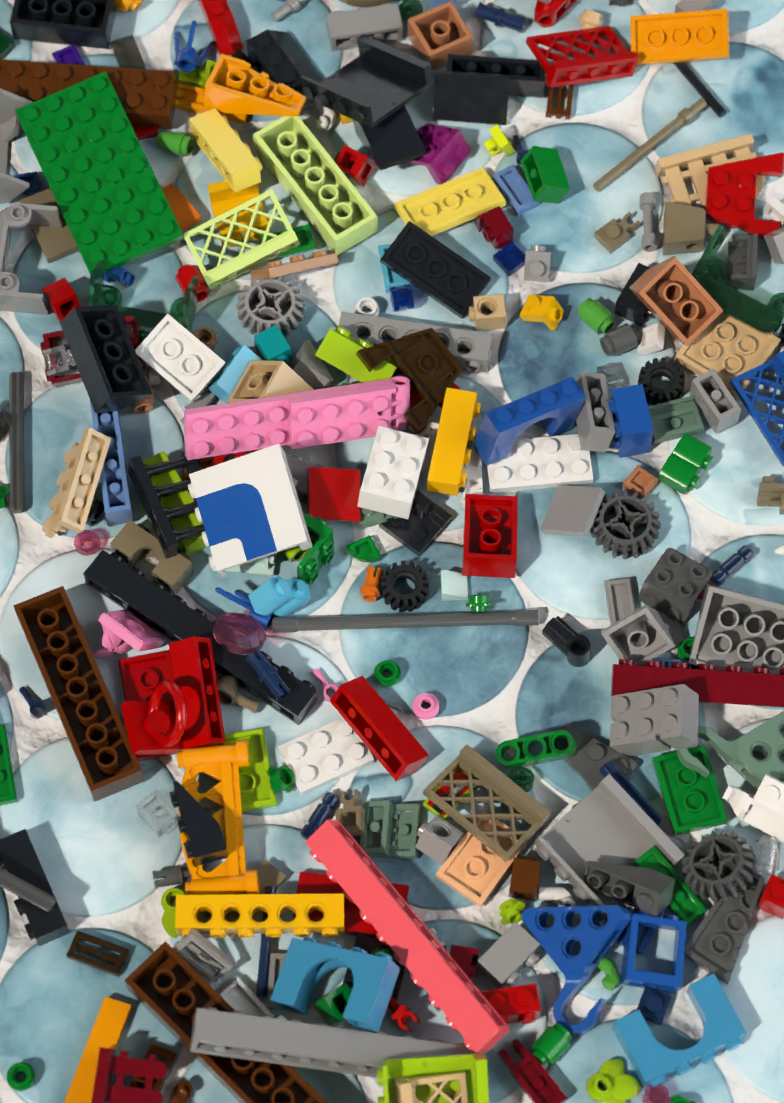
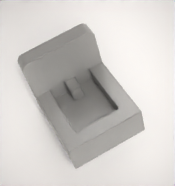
M531 245V250H526L523 281L549 282L551 252L546 251V246Z

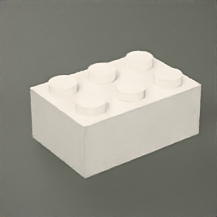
M378 426L361 485L357 507L408 519L424 464L429 438Z

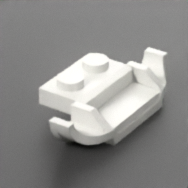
M766 774L755 795L741 788L728 786L723 799L727 800L741 821L784 842V782Z

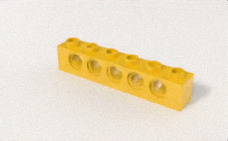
M344 894L176 895L175 929L177 934H182V937L185 934L188 935L189 930L192 928L200 934H210L212 938H224L227 934H238V937L251 938L255 934L266 933V937L270 938L282 937L283 933H294L295 937H309L311 933H322L323 937H337L338 933H344ZM231 911H235L240 915V918L233 923L227 922L224 919L225 915ZM258 911H263L267 913L268 918L264 922H256L252 918L253 915ZM285 911H292L296 915L295 919L291 922L283 921L280 916ZM312 911H320L324 915L323 919L319 922L311 921L308 916ZM201 912H209L212 918L206 923H201L197 920V916Z

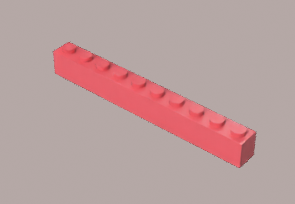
M327 819L305 841L311 849L309 851L311 856L316 861L322 862L327 868L326 874L335 883L340 884L344 889L343 894L346 899L356 904L361 910L360 916L363 920L375 927L378 931L376 933L377 937L384 944L389 945L395 952L393 954L395 959L410 970L412 980L419 987H423L429 994V1001L436 1008L441 1009L447 1016L445 1018L447 1023L454 1030H458L462 1034L464 1044L473 1052H488L511 1030L342 823L338 820Z

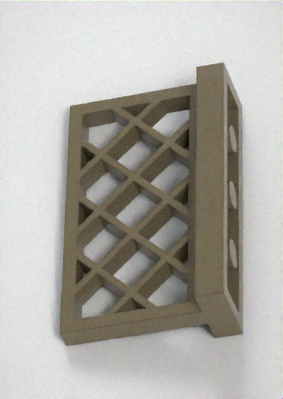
M468 744L460 750L459 756L423 791V794L505 862L537 830L540 831L547 824L550 815L548 809ZM459 766L467 773L468 780H453L452 772ZM438 786H449L450 797H439L433 791ZM454 786H468L469 797H455ZM473 786H484L488 790L489 797H474ZM455 803H470L471 814H460L456 811ZM474 803H489L490 814H475ZM494 803L506 804L509 807V814H495ZM476 820H491L492 831L482 832L479 830ZM495 820H510L511 831H496ZM515 820H525L531 827L528 831H516ZM512 837L513 846L506 852L498 845L497 838Z

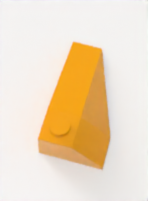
M221 54L205 84L203 106L210 109L216 108L217 111L229 114L299 117L306 102V97L283 83L277 84L271 81L268 74L254 71L248 62Z

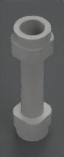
M650 192L640 195V210L643 211L644 234L641 241L642 249L646 252H652L657 249V234L654 233L653 223L655 195Z

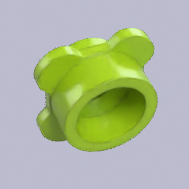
M515 898L504 901L499 906V915L502 916L501 924L507 925L519 922L522 919L523 908L525 907L524 902Z

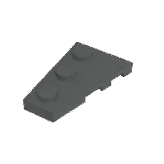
M567 723L563 729L569 732L577 743L576 753L564 760L574 772H577L583 778L591 791L605 778L600 773V768L608 761H612L628 780L637 768L638 763L573 725ZM563 738L558 741L557 749L559 751L566 750L570 744L569 739Z

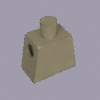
M666 201L663 220L662 255L703 251L705 238L719 239L720 224L705 223L706 211L703 208Z

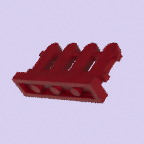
M100 1047L91 1103H163L164 1097L162 1093L152 1090L154 1079H163L168 1073L166 1064L157 1061V1055L149 1054V1060L130 1058L128 1057V1051H120V1056H115V1050ZM112 1073L117 1074L115 1085L111 1084ZM125 1075L145 1077L144 1089L124 1086Z

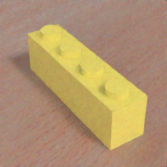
M214 108L189 118L191 134L195 142L235 193L262 182L260 175L262 164L259 158L251 154L248 144L240 140L237 130L231 129L224 115L221 116L217 109Z

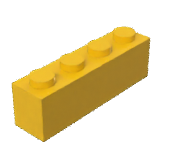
M453 388L446 389L427 479V491L458 496L460 487L465 488L467 472H463L465 464H470L472 449H469L468 445L469 441L475 440L477 426L473 425L474 418H479L481 403L477 402L476 392Z

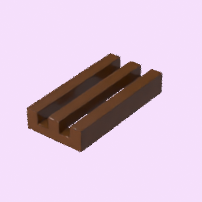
M574 84L568 87L566 110L561 109L564 86H559L556 109H552L554 87L549 88L546 118H551V115H553L556 119H560V116H563L566 120H570Z

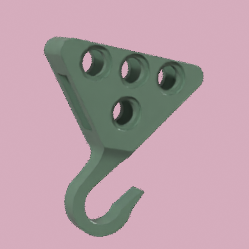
M784 711L734 741H726L710 728L698 726V738L704 739L727 764L756 790L760 787L766 774L784 781V762L779 757V755H784V736L780 731L784 730ZM687 748L676 749L677 756L685 767L695 770L705 778L709 776V770L697 758L693 757ZM752 752H759L764 760L756 759Z

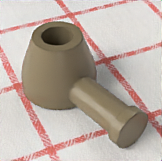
M223 675L217 681L221 704L232 705L235 703L251 710L252 713H256L261 701H255L237 693L238 681L234 677Z

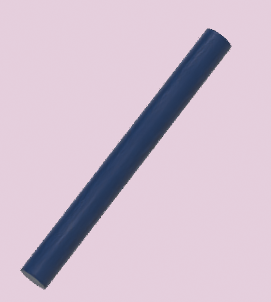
M266 886L265 894H276L277 888ZM263 912L264 922L268 918V915L265 912ZM266 933L261 934L256 989V996L260 998H266L268 992L272 938L266 937Z

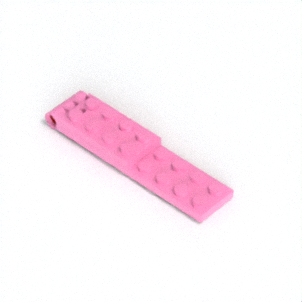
M395 376L390 379L184 409L185 456L187 460L264 449L276 444L280 446L289 445L291 449L375 437L378 426L397 431L407 430L409 423L403 415L410 410V379L404 376Z

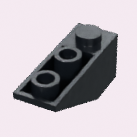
M173 781L174 791L169 792L173 808L178 807L181 816L176 817L180 833L185 832L188 842L184 843L187 859L193 858L194 865L199 866L227 858V849L220 824L178 781Z

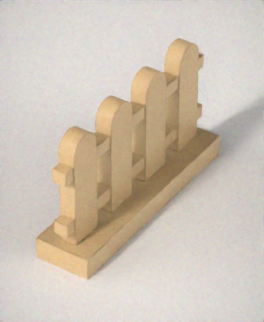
M752 134L659 158L655 171L657 177L665 176L661 178L663 185L668 184L673 198L669 202L692 206V202L699 201L700 205L705 209L708 168L756 158L755 152L750 153L754 145ZM757 175L756 196L760 194L762 183L765 182V178L762 175ZM691 178L696 191L695 194H688L684 179Z
M89 427L84 430L80 444L74 443L72 448L65 453L63 462L67 466L65 471L60 473L56 481V485L60 489L58 494L52 497L49 508L53 510L52 515L45 520L42 531L46 533L45 536L52 538L56 532H65L67 528L76 533L84 531L111 441L110 437Z

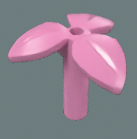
M100 623L103 631L102 645L105 648L93 651L94 657L112 658L114 652L121 655L132 648L126 642L120 643L121 638Z

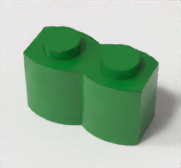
M684 433L660 470L659 481L683 495L689 489L693 491L700 480V477L697 475L702 469L706 471L713 460V457L710 455L712 447Z

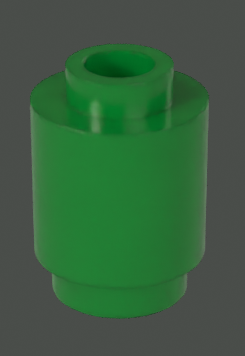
M558 1023L548 1026L532 1044L531 1048L534 1051L532 1054L541 1065L544 1066L546 1063L553 1065L570 1046L569 1042L572 1039V1035Z

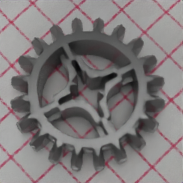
M625 489L622 496H619L614 491L612 498L607 495L603 497V502L600 504L591 527V536L596 538L595 544L597 546L604 545V553L612 550L613 558L617 556V553H622V558L625 560L628 553H631L636 558L638 551L645 554L647 547L652 548L654 546V539L659 537L658 529H660L661 522L658 521V511H653L654 504H646V496L638 499L637 492H634L632 496H628V492ZM616 511V517L604 524L605 518ZM646 525L645 531L640 536L634 538V531L640 530L641 526Z
M712 830L710 837L706 838V836L701 835L702 841L699 843L693 841L692 846L694 849H686L687 857L682 858L684 866L682 874L692 892L696 896L700 895L705 901L710 897L716 903L719 897H722L727 902L729 895L737 898V891L743 890L746 892L747 887L745 883H753L752 875L757 874L755 866L757 859L753 854L752 846L747 843L745 838L738 837L734 831L728 835L726 831L722 830L720 835H717Z

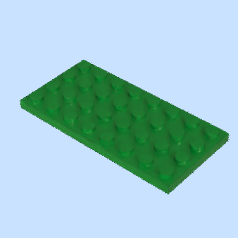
M106 71L15 110L92 279L109 272L114 267H121L184 239L178 222Z

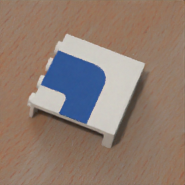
M279 444L189 474L191 484H188V489L192 499L196 498L198 507L195 508V513L199 523L203 522L205 529L202 532V538L205 546H210L212 556L208 557L210 566L222 578L227 577L225 570L298 545L303 551L313 547L286 455Z

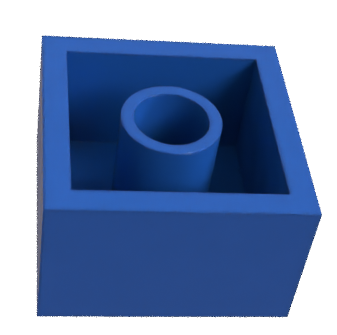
M643 384L612 389L611 399H607L610 412H612L615 434L611 441L613 449L618 450L619 458L650 453L653 425Z

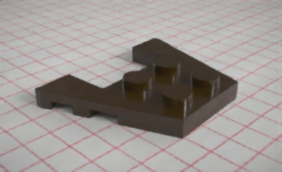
M433 328L405 335L389 342H382L369 348H363L356 353L369 372L388 358H392L404 376L410 379L411 385L423 400L403 416L416 434L423 429L444 397L446 389L452 386L463 369Z

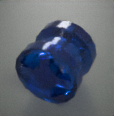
M405 284L403 288L398 289L395 286L389 288L394 312H398L401 308L414 309L410 284Z

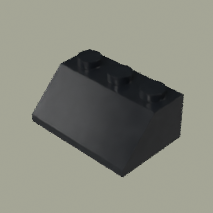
M267 29L246 40L248 58L254 63L259 73L264 72L268 74L271 81L277 84L283 83L304 96L301 76L312 78V80L319 83L324 80L289 32Z

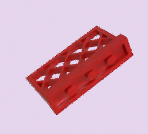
M610 26L529 36L526 39V44L547 73L545 82L549 88L629 77L633 75L639 60V56L635 51H627ZM606 35L610 42L597 36ZM577 39H585L587 41H590V44L584 43ZM558 41H562V42H565V43H567V44H570V46L567 47V46H564V45L559 44V43H557V42H558ZM537 44L545 45L549 47V49L546 50L542 47H539ZM593 44L606 48V51L594 47ZM573 46H574V47H577V48L582 49V50H584V51H586V52H585V54H583V53H581V52H579V51H576V50L572 49V47H573ZM552 49L564 53L565 56L563 57L551 51ZM609 50L616 52L617 54H611L608 52ZM588 54H594L596 57L588 56ZM568 55H569V56H571V57H573V58H576V59L570 60V59H568L567 57H568ZM548 59H551L555 62H552V64H550Z

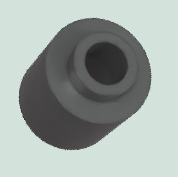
M626 323L606 332L604 337L600 338V345L606 356H617L637 347L639 334L634 326L630 327Z

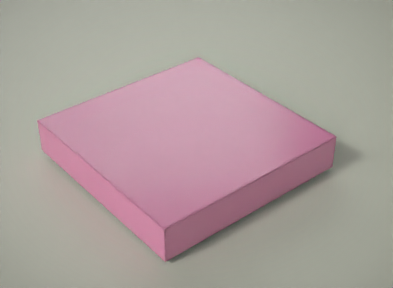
M128 609L102 613L98 620L138 652L161 648L166 641L161 634Z

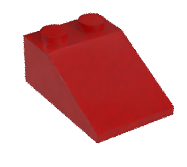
M465 494L462 576L515 578L518 496Z

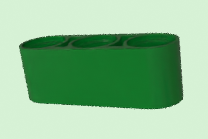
M558 730L504 741L498 745L496 756L505 767L516 769L570 758L576 753L577 743L569 732ZM563 738L569 739V747L566 750L559 751L557 749L558 741ZM537 743L542 744V752L537 756H532L530 753L532 746ZM509 749H516L515 758L511 761H505V752Z

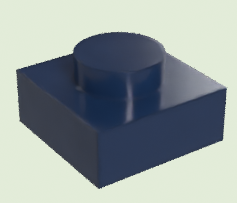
M645 987L637 1010H640L644 1019L662 1025L671 997Z

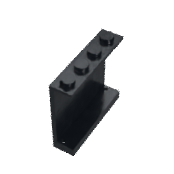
M364 34L356 39L360 56L320 83L306 76L300 77L303 87L302 92L308 100L370 128L379 124L435 84L431 63Z

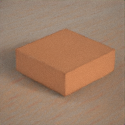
M637 465L623 482L622 487L632 494L637 492L638 498L641 499L650 494L658 484L659 479Z

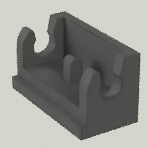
M735 234L732 236V241L728 242L726 289L754 290L757 278L758 234Z

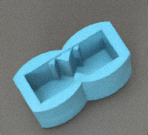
M277 576L271 577L248 595L256 613L265 616L274 613L280 617L291 615L311 599L309 588L304 581L297 578L285 580Z

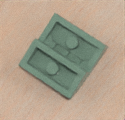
M390 800L364 801L365 834L360 837V847L368 856L380 858L418 859L419 850L415 846L419 840L417 832L421 827L422 806L420 804H393Z

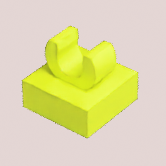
M497 124L489 129L494 138L484 142V146L492 157L499 154L501 150L507 157L516 152Z

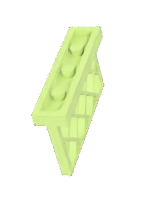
M273 189L183 234L210 290L300 246L299 240ZM271 197L274 203L272 214L258 211L261 202ZM243 211L253 213L249 226L236 222L239 213ZM276 211H278L280 217L275 216ZM257 215L270 219L266 231L253 228ZM273 220L284 223L288 230L280 235L269 233ZM221 222L230 224L227 237L214 234L217 224ZM234 226L247 230L243 243L230 239ZM251 231L264 235L262 243L256 247L247 244ZM199 233L208 236L204 249L194 246L190 238ZM212 237L225 241L221 254L208 250ZM228 243L241 246L239 256L235 258L225 256ZM197 251L202 252L201 258L199 257ZM206 254L219 258L217 266L209 271H206L203 265Z

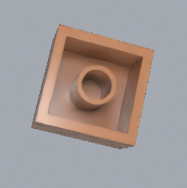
M451 1L408 19V37L421 59L431 63L432 71L447 65L448 54L471 55L473 53V36Z

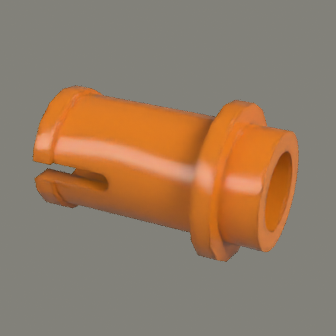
M375 566L367 567L364 585L360 588L361 598L369 602L376 601L380 596L379 586L383 570L378 567L377 572L373 576Z

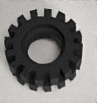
M664 357L661 358V362L654 358L652 364L648 361L645 363V367L642 366L638 385L643 384L647 404L650 400L653 401L652 405H656L657 403L680 399L684 389L685 374L684 371H680L681 366L679 364L674 366V360L670 359L669 363H666V358ZM656 376H664L671 381V385L667 389H658L652 385L651 380Z
M401 561V565L398 566L397 562L392 564V569L389 567L385 569V574L381 577V595L387 606L391 604V609L395 610L398 607L399 612L404 613V608H408V612H412L414 606L418 609L421 607V602L425 603L426 595L428 596V579L426 572H422L420 565L414 567V562L410 561L409 565H405V561ZM400 579H410L414 583L415 589L410 594L403 595L395 590V583Z

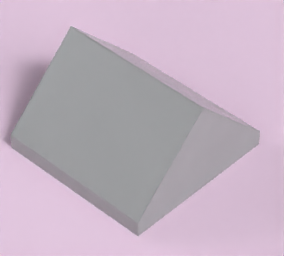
M648 605L641 607L601 631V635L618 658L635 660L634 665L642 666L645 664V661H651L675 647V643L659 612Z

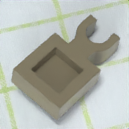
M628 212L623 216L620 223L613 218L597 230L594 238L611 254L630 240L629 232H634L640 228V222L637 220L634 224L627 223L632 217V214Z
M353 789L354 795L348 800V795L342 791L340 792V799L343 803V808L336 809V820L342 823L351 836L365 834V809L362 805H359L361 793L358 789Z

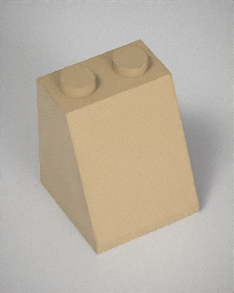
M250 360L227 403L314 389L284 361Z

